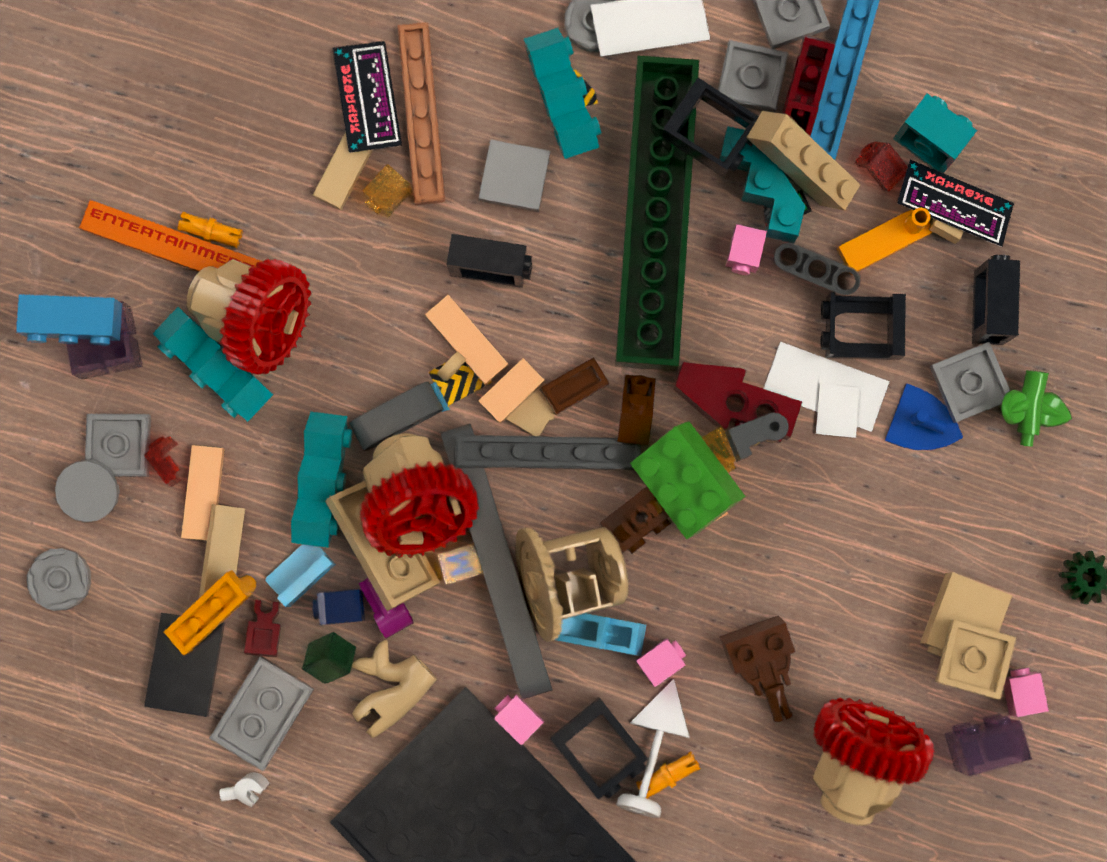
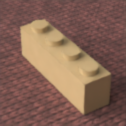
M762 111L746 137L820 206L845 211L860 186L843 167L787 114Z

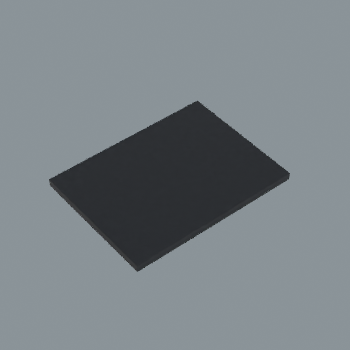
M467 687L330 821L331 825L367 862H637L523 744L520 745L494 719L495 716Z

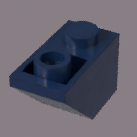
M361 589L317 593V600H313L314 619H319L320 625L365 621L364 599Z

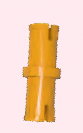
M184 211L180 216L182 221L179 220L177 230L204 237V241L207 242L213 240L238 249L240 244L238 241L242 239L243 235L242 229L218 223L217 219L211 217L210 219H204Z
M690 751L668 765L666 763L662 764L660 769L652 774L646 798L649 799V797L669 786L671 788L677 786V781L700 770L701 767L698 761L695 760L694 754ZM642 780L636 782V785L639 790L641 787Z

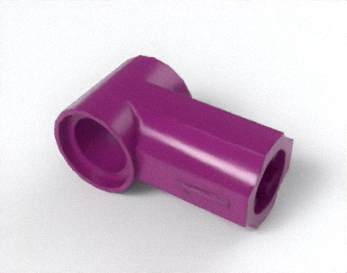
M369 578L359 583L366 600L374 611L373 617L386 639L414 624L404 603L387 611Z

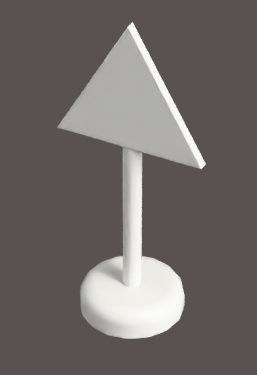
M674 679L630 722L633 725L656 730L638 796L621 794L616 804L627 811L652 818L660 817L661 807L658 803L647 799L646 795L663 734L666 732L690 738Z

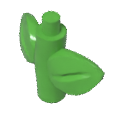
M1026 370L1022 392L1011 390L1003 397L1001 405L1002 416L1008 424L1015 425L1018 423L1017 432L1022 433L1020 445L1032 447L1034 435L1040 434V426L1055 427L1065 424L1072 419L1071 413L1063 400L1053 392H1045L1049 374L1047 372Z

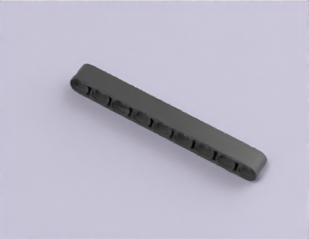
M471 424L441 432L449 463L453 466L454 436L474 435ZM460 468L464 474L468 475L477 493L479 510L476 512L477 518L472 520L473 526L470 528V532L521 698L524 700L552 691L485 468Z

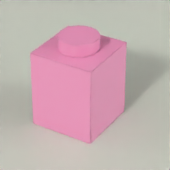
M736 224L726 266L731 267L732 272L740 275H750V272L756 273L759 268L767 231Z
M665 638L635 661L651 684L656 687L686 665L682 660L686 654L676 640L670 643Z
M1029 667L1011 670V676L1006 677L1004 684L1009 715L1021 717L1049 711L1041 673L1030 672Z
M518 694L513 699L507 695L494 708L498 712L494 719L520 745L544 723V720Z

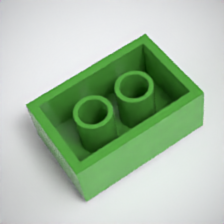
M690 421L675 426L630 463L686 540L703 531L746 497Z

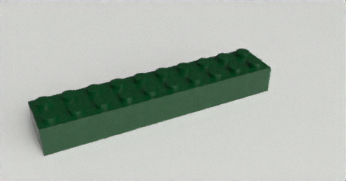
M637 56L615 367L677 371L679 367L693 158L661 136L663 128L698 78L699 60ZM696 109L679 132V134L693 143Z

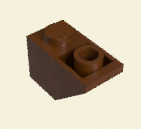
M625 374L617 442L640 445L649 444L656 378Z

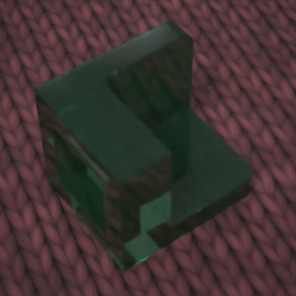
M335 632L329 633L308 644L302 670L325 684L348 675L351 672L356 646Z

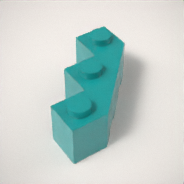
M555 28L524 38L529 62L534 77H536L539 84L540 94L548 117L550 116L554 135L564 159L600 148L597 136L601 135L600 125L597 118H591L586 109L583 96L588 94L583 77L577 78L571 66L569 56L573 55L574 52L569 37L563 38L559 28Z
M727 126L719 160L725 161L745 130ZM746 144L740 153L745 157L737 168L738 170L747 171L741 201L771 207L765 230L767 231L766 237L794 243L799 236L805 204L784 172L754 144L752 147Z
M179 307L152 333L161 342L157 347L170 359L175 355L184 362L192 371L189 377L202 389L206 385L213 389L224 400L221 407L232 417L235 418L239 414L248 422L274 395L250 372L243 371L227 361L226 355L222 352L223 347L209 337L202 327Z
M310 411L304 430V457L298 473V500L291 519V543L329 548L332 535H338L339 525L325 501L330 496L345 489L346 473H342L346 448H350L352 441V429H347L348 416Z

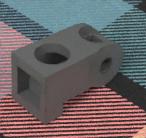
M770 413L731 428L725 434L734 457L738 462L752 455L750 447L763 442L775 443L785 437L789 425L783 415Z

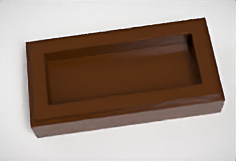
M593 357L540 388V391L554 414L558 415L607 387L610 383Z

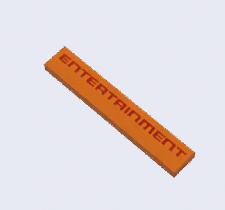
M92 200L88 203L79 227L85 232L197 272L208 266L219 268L233 259L252 267H256V263L260 261Z

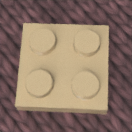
M951 620L935 682L1000 700L1016 637L957 620Z

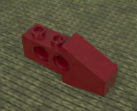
M804 35L782 114H787L800 128L811 136L836 44L831 41Z
M682 363L673 390L720 431L725 432L729 422L735 423L734 427L757 419V408L764 406L770 409L771 413H779L786 418L789 428L787 434L782 439L788 440L791 438L802 401L743 382L746 370L742 368ZM729 397L739 398L742 402V410L739 412L730 411L726 405L727 399Z

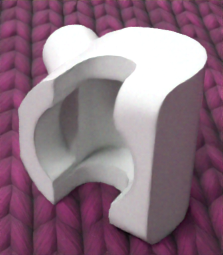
M249 773L239 780L234 787L221 788L220 799L221 801L238 799L243 804L252 807L259 799L253 791L261 794L269 785V781L262 774Z

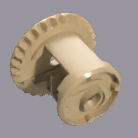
M601 527L544 542L539 538L538 533L531 528L518 530L516 535V560L519 578L531 619L543 640L549 642L559 637L563 619L621 605L625 602L628 595L626 566L619 544L610 530ZM586 544L590 571L582 568L554 575L555 567L549 553L565 550L567 561H572L576 559L574 547ZM552 576H554V578H555V583H556L557 591H556V589L554 588V579H553ZM557 593H558L559 603H558V601H557V599H556Z

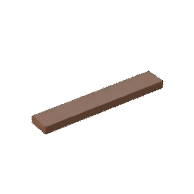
M428 22L398 25L415 205L444 203L445 191Z

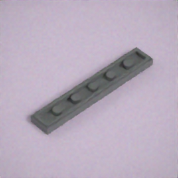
M454 436V467L635 470L630 463L641 455L640 444L617 442V438Z

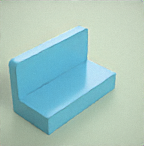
M302 544L269 574L265 581L279 595L277 599L285 607H291L336 564L321 547Z

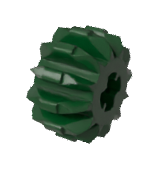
M1086 551L1084 556L1077 552L1073 554V561L1065 560L1063 562L1069 571L1059 573V577L1067 578L1068 581L1062 584L1061 588L1062 590L1072 589L1069 594L1071 600H1076L1080 597L1081 604H1089L1091 600L1094 603H1100L1102 601L1101 594L1107 595V566H1103L1106 559L1105 556L1099 555L1095 558L1093 551ZM1083 573L1092 576V581L1084 580Z

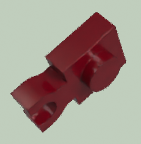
M255 600L254 610L257 615V622L248 621L244 650L246 655L277 657L281 625L273 624V621L279 614V602H273L271 612L263 613L261 611L262 601Z

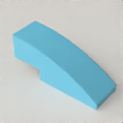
M582 614L563 619L562 630L559 637L555 639L567 643L641 656L647 625L591 614Z

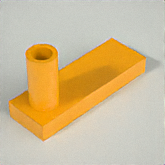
M925 208L910 209L838 246L837 251L846 265L855 268L859 272L931 235L933 232L929 230L931 225L929 222L930 213Z
M233 570L226 572L174 621L164 633L183 656L187 655L252 595V592L256 589L255 579L249 575L238 578Z

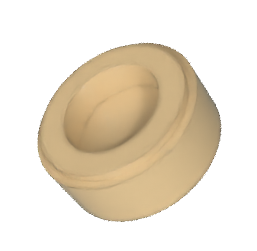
M457 351L442 366L437 375L444 381H448L466 362V358Z

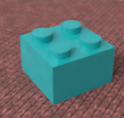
M927 93L893 139L932 169L944 173L978 130L972 127L973 124L967 117L960 114L956 115L949 110L944 100L937 96L932 97Z

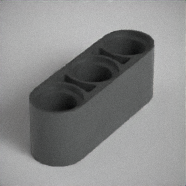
M796 243L782 244L775 251L774 260L780 269L842 295H850L860 286L861 276L855 268ZM785 248H792L797 253V261L791 266L784 264L781 260V253ZM821 260L825 263L826 273L824 276L814 277L810 273L809 266L812 261ZM842 272H850L854 275L855 285L851 289H843L839 286L838 276Z
M427 381L362 414L349 424L363 451H367L378 446L385 439L401 434L435 416L443 410V407L430 382Z

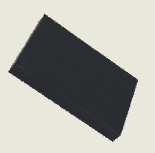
M161 613L144 707L208 717L225 623L222 622L190 653L183 656L164 633L181 615Z

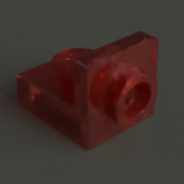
M871 142L861 150V155L855 160V164L858 167L868 170L883 191H890L905 176L908 167L891 144L885 142Z
M162 436L148 446L150 450L144 456L163 482L173 487L182 480L177 474L181 469L170 455L167 457L164 455L176 447L178 443L170 436L167 438Z

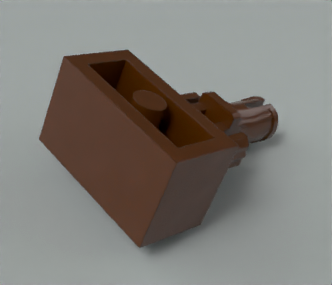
M646 486L601 521L600 526L607 528L613 533L622 554L626 550L633 554L646 543L643 539L644 536L652 530L657 535L671 523L667 519L669 515Z
M777 615L720 636L730 667L735 674L739 673L747 683L752 685L756 696L762 695L759 686L760 682L769 704L773 721H783L779 706L786 720L791 718L793 713L790 710L784 693V686L780 679L781 675L786 686L791 684L788 675L791 665L790 654L796 652L786 622Z

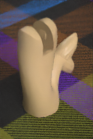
M384 640L376 646L372 657L359 658L353 661L350 667L368 675L377 676L382 680L399 682L400 684L368 695L355 707L352 715L359 722L373 708L377 711L381 718L377 719L366 731L374 738L406 715L425 695L437 678L416 655L396 664L390 663L388 641Z

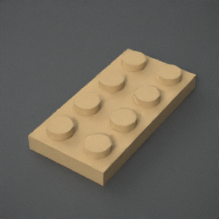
M363 481L330 496L325 502L385 609L389 611L436 586L440 581L425 554L423 557L419 553L414 554L412 558L404 554L401 558H398L395 553L392 556H387L385 551L380 553L376 548L371 547L364 534L359 513L361 511V503L365 501V494L369 493L366 482Z

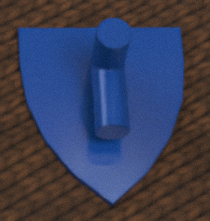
M906 383L884 441L912 450H933L946 447L963 438L958 423H953L947 407L939 399L918 387Z

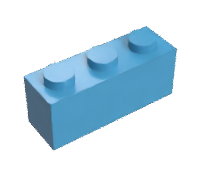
M19 294L16 333L27 337V342L46 343L47 338H57L58 342L62 344H78V339L90 340V344L110 345V340L120 341L122 303L115 298Z

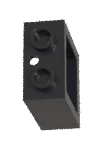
M697 78L663 128L661 137L724 178L729 170L735 172L745 156L740 153L746 144L750 147L753 146V143L746 137L759 116L700 78ZM701 100L746 128L724 162L679 134Z
M457 234L451 235L446 264L451 277L523 288L524 279L530 280L533 262L532 256L527 255V245Z
M993 255L991 259L985 261L974 271L972 344L990 342V345H1004L1018 336L1020 260H1010L1009 255Z
M600 697L550 737L554 745L598 800L603 796L609 799L622 788L619 783L628 775L633 779L646 768L644 762L648 760L647 756ZM602 714L636 757L602 785L598 786L565 743Z

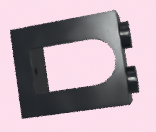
M830 292L826 297V301L821 302V319H826V331L821 332L820 347L821 350H825V358L900 360L905 356L906 294H892L890 297L835 296V292ZM844 313L887 314V344L840 342L835 338V317Z

